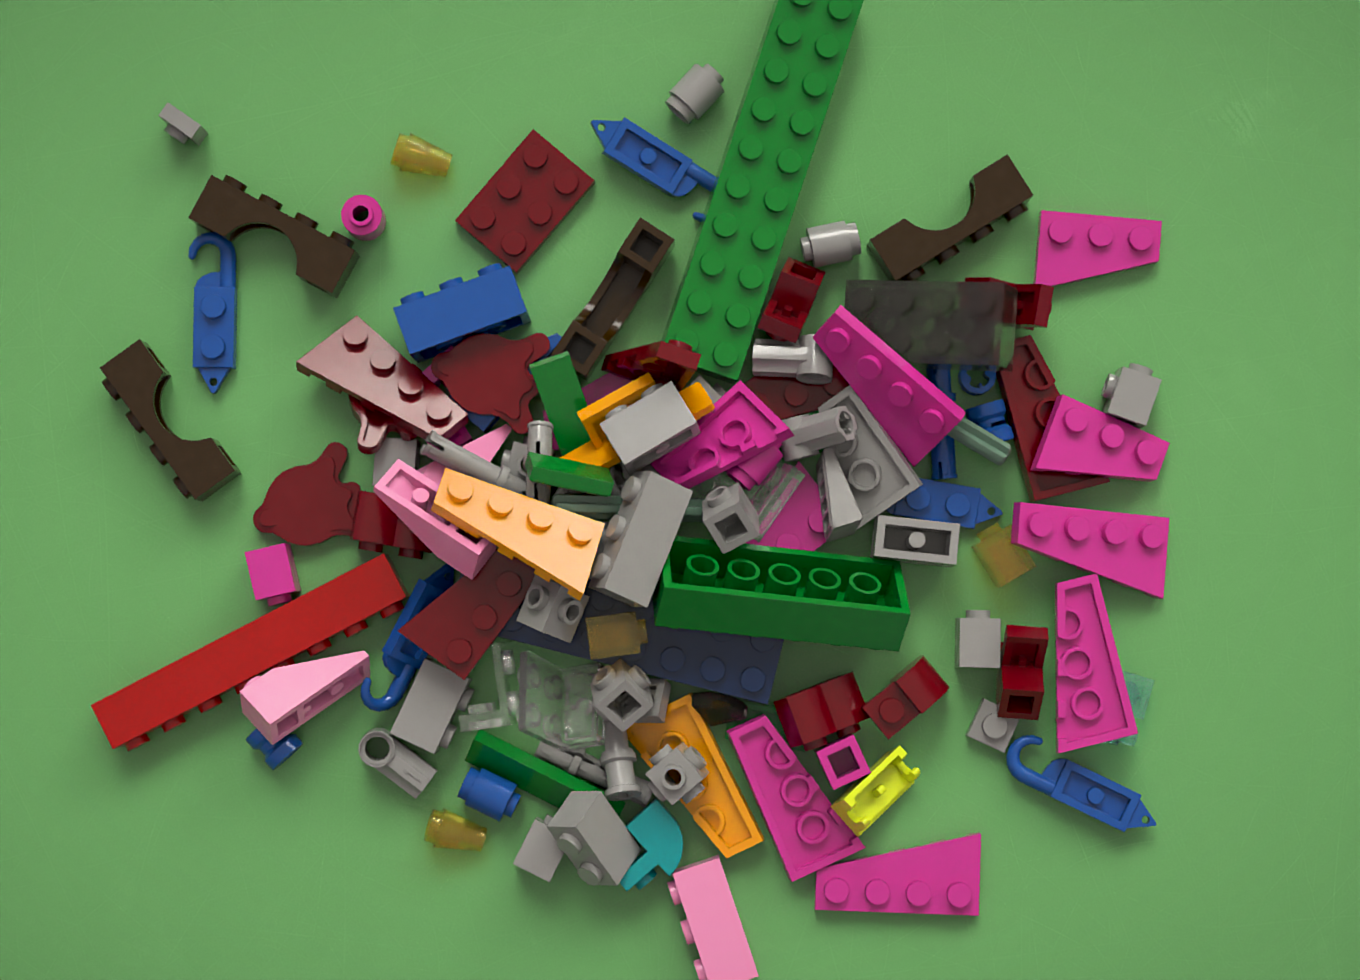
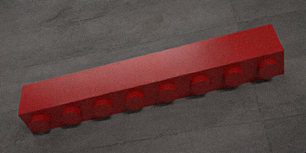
M383 553L95 702L91 707L112 749L125 746L129 752L149 742L148 733L162 727L165 733L187 722L184 715L198 708L202 714L223 703L220 696L233 689L239 695V691L252 678L260 676L273 668L295 664L293 658L306 651L310 657L332 647L329 639L343 632L346 638H349L367 629L366 620L379 613L383 619H386L404 609L402 601L408 599L410 595L388 554Z

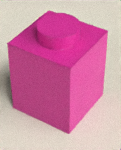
M282 543L245 552L255 600H267L268 607L288 603L292 601L291 594L301 592L291 544Z
M853 734L838 738L814 749L827 781L833 790L871 773Z

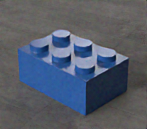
M501 263L492 264L478 270L479 277L463 282L462 277L454 278L439 285L440 291L425 296L424 292L420 291L400 299L402 305L394 307L393 310L409 354L417 363L434 358L437 354L445 352L450 346L454 348L462 340L472 335L482 333L497 335L531 322L510 265L502 268Z

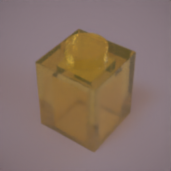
M998 522L976 534L980 541L971 546L996 588L1003 587L1036 567L1026 549L1011 544L1012 525H1006L1001 528Z
M636 611L585 618L591 660L641 653L640 645L648 644L645 619L637 620Z

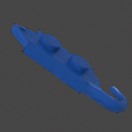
M624 117L622 121L592 120L590 122L604 149L603 155L665 194L681 197L690 192L696 184L711 192L716 176ZM598 125H603L604 131L598 130ZM694 212L692 215L695 220L701 222L703 218L702 213Z
M215 232L201 234L193 240L188 253L189 259H195L198 250L205 244H213L220 251V271L202 276L194 287L193 368L200 371L211 393L216 394L230 370L236 369L237 256L231 241L224 239ZM217 379V384L212 386L211 381Z
M919 478L923 485L886 510L894 516L958 523L960 527L974 529L975 524L1003 514L999 508L980 493V488ZM988 508H992L994 510L993 515L988 514Z
M447 563L425 580L419 578L382 649V652H384L382 657L384 666L395 675L387 693L381 698L372 697L370 693L371 679L366 677L363 680L360 696L363 704L370 710L381 712L394 707L403 697L416 670L420 669L424 659L427 658V652L397 630L453 585L454 568Z
M1024 735L1014 740L1009 746L1006 755L1007 767L1011 775L1019 782L1125 832L1126 828L1156 826L1155 820L1140 800L1141 794L1068 759L1058 758L1051 761L1041 774L1024 766L1019 758L1022 748L1030 744L1041 745L1043 743L1042 738L1034 735ZM1143 816L1148 817V821L1146 823L1142 822Z

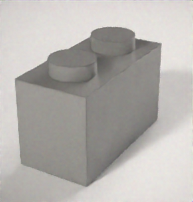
M672 381L664 386L662 383L649 387L642 393V399L628 407L627 405H620L614 408L605 416L606 420L600 423L606 438L629 476L701 433L697 421Z
M878 515L874 518L870 558L953 567L957 563L960 524Z
M425 658L390 734L433 754L437 753L440 747L447 749L457 730V727L451 723L458 709L463 712L466 711L475 692L474 689L469 687L472 678L467 677L466 680H463L443 664L430 658Z
M571 791L547 825L548 830L556 839L559 849L568 856L578 870L579 877L588 885L617 886L642 850L601 791Z

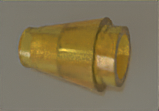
M411 132L409 136L399 133L390 164L400 167L399 171L446 177L453 154L445 152Z
M445 808L442 811L432 809L426 826L424 841L433 843V848L481 852L487 828L479 826V824Z

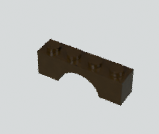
M1008 154L973 175L969 181L970 206L968 212L956 225L943 230H927L915 226L904 218L869 240L867 247L892 286L900 281L905 286L913 283L926 274L923 267L934 260H937L939 265L945 263L960 253L957 246L970 238L973 244L994 232L991 225L1004 217L1009 223L1028 211L1025 204L1033 197V193Z
M211 175L188 217L191 221L210 232L219 234L231 242L240 235L255 229H271L284 234L290 239L296 252V275L310 285L338 298L360 257L352 249L354 244L352 240L335 231H332L330 237L317 231L318 223L299 212L296 213L294 218L281 212L280 210L283 205L261 193L259 199H256L245 193L247 189L245 184L231 176L225 175L222 181Z
M640 217L619 249L600 286L585 308L572 321L551 355L555 356L568 351L576 374L588 381L675 247V239Z
M139 339L100 367L107 377L102 381V384L116 401L122 398L130 411L125 414L139 433L145 430L154 442L149 446L151 452L163 466L167 463L170 464L178 475L173 479V482L187 499L193 496L195 500L203 502L241 474V471L218 440L213 438L195 441L184 440L175 435L167 426L162 415L161 397L171 375L148 343Z

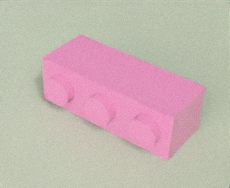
M719 854L675 869L672 873L674 880L667 882L674 905H683L687 919L680 921L687 944H696L700 958L693 960L699 980H750L758 977V971Z

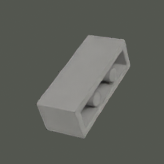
M652 471L634 472L633 476L626 480L622 488V504L618 514L614 515L606 528V537L608 539L602 553L598 554L593 561L590 571L592 579L588 587L631 607L647 608L693 491Z

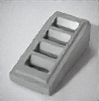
M831 447L825 448L816 464L824 537L826 542H831L853 535L863 517L834 449Z

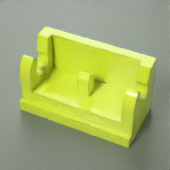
M900 745L886 752L869 768L871 773L859 778L830 806L857 837L915 783L914 780L921 774L919 768L914 767L910 769L905 765L903 760L906 758L907 753Z

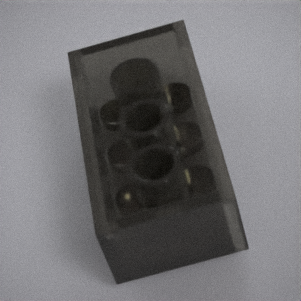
M846 280L844 308L915 369L1012 372L1018 290L1007 283Z

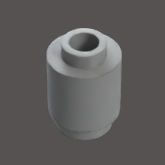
M694 64L669 91L670 97L666 100L665 104L686 124H689L694 118L699 120L724 93V89L720 85L724 79L709 64H705L704 67Z
M843 220L806 228L807 237L800 238L804 261L812 260L814 268L852 260L853 255L861 254V243L855 222L846 224Z

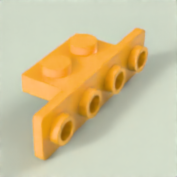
M646 373L576 412L591 441L560 458L606 468L621 462L606 438L600 423L606 420L605 416L614 408L620 405H627L628 407L642 399V393L655 385L650 373ZM696 382L679 392L696 421L715 409L712 400L700 382Z

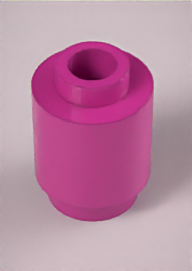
M356 195L348 199L343 205L341 219L343 225L353 237L361 241H371L383 233L386 226V216L374 198L367 195ZM361 212H369L368 218L365 221H356L357 216Z
M782 443L724 472L734 482L739 483L743 489L750 491L754 485L760 486L784 456L779 450Z

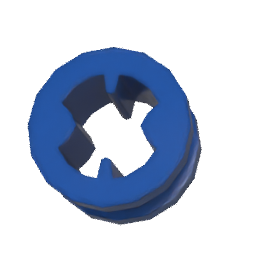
M973 358L967 361L958 373V383L961 389L973 396L988 392L996 380V371L993 365L988 360L982 358ZM979 366L984 369L983 377L987 379V383L985 386L979 383L976 388L969 384L971 377L966 373L970 367L974 371Z

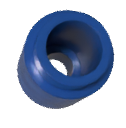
M471 767L457 797L465 800L466 806L500 822L503 815L511 818L521 795L515 793L518 784L484 768L479 771Z

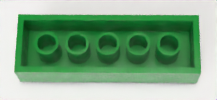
M675 536L652 595L655 626L899 652L911 615L900 561L745 543L723 554L715 540Z

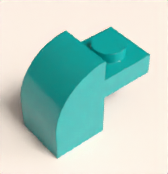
M656 797L626 823V828L645 849L634 860L619 882L626 891L634 885L638 890L646 886L657 875L653 869L657 865L670 876L677 868L682 857L683 837L681 828L671 812Z

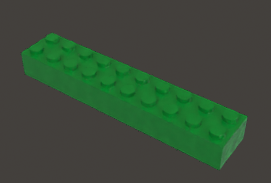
M864 0L774 1L661 340L666 343L669 340L685 342L692 346L693 352L701 354L696 370L698 373L731 384L738 381Z

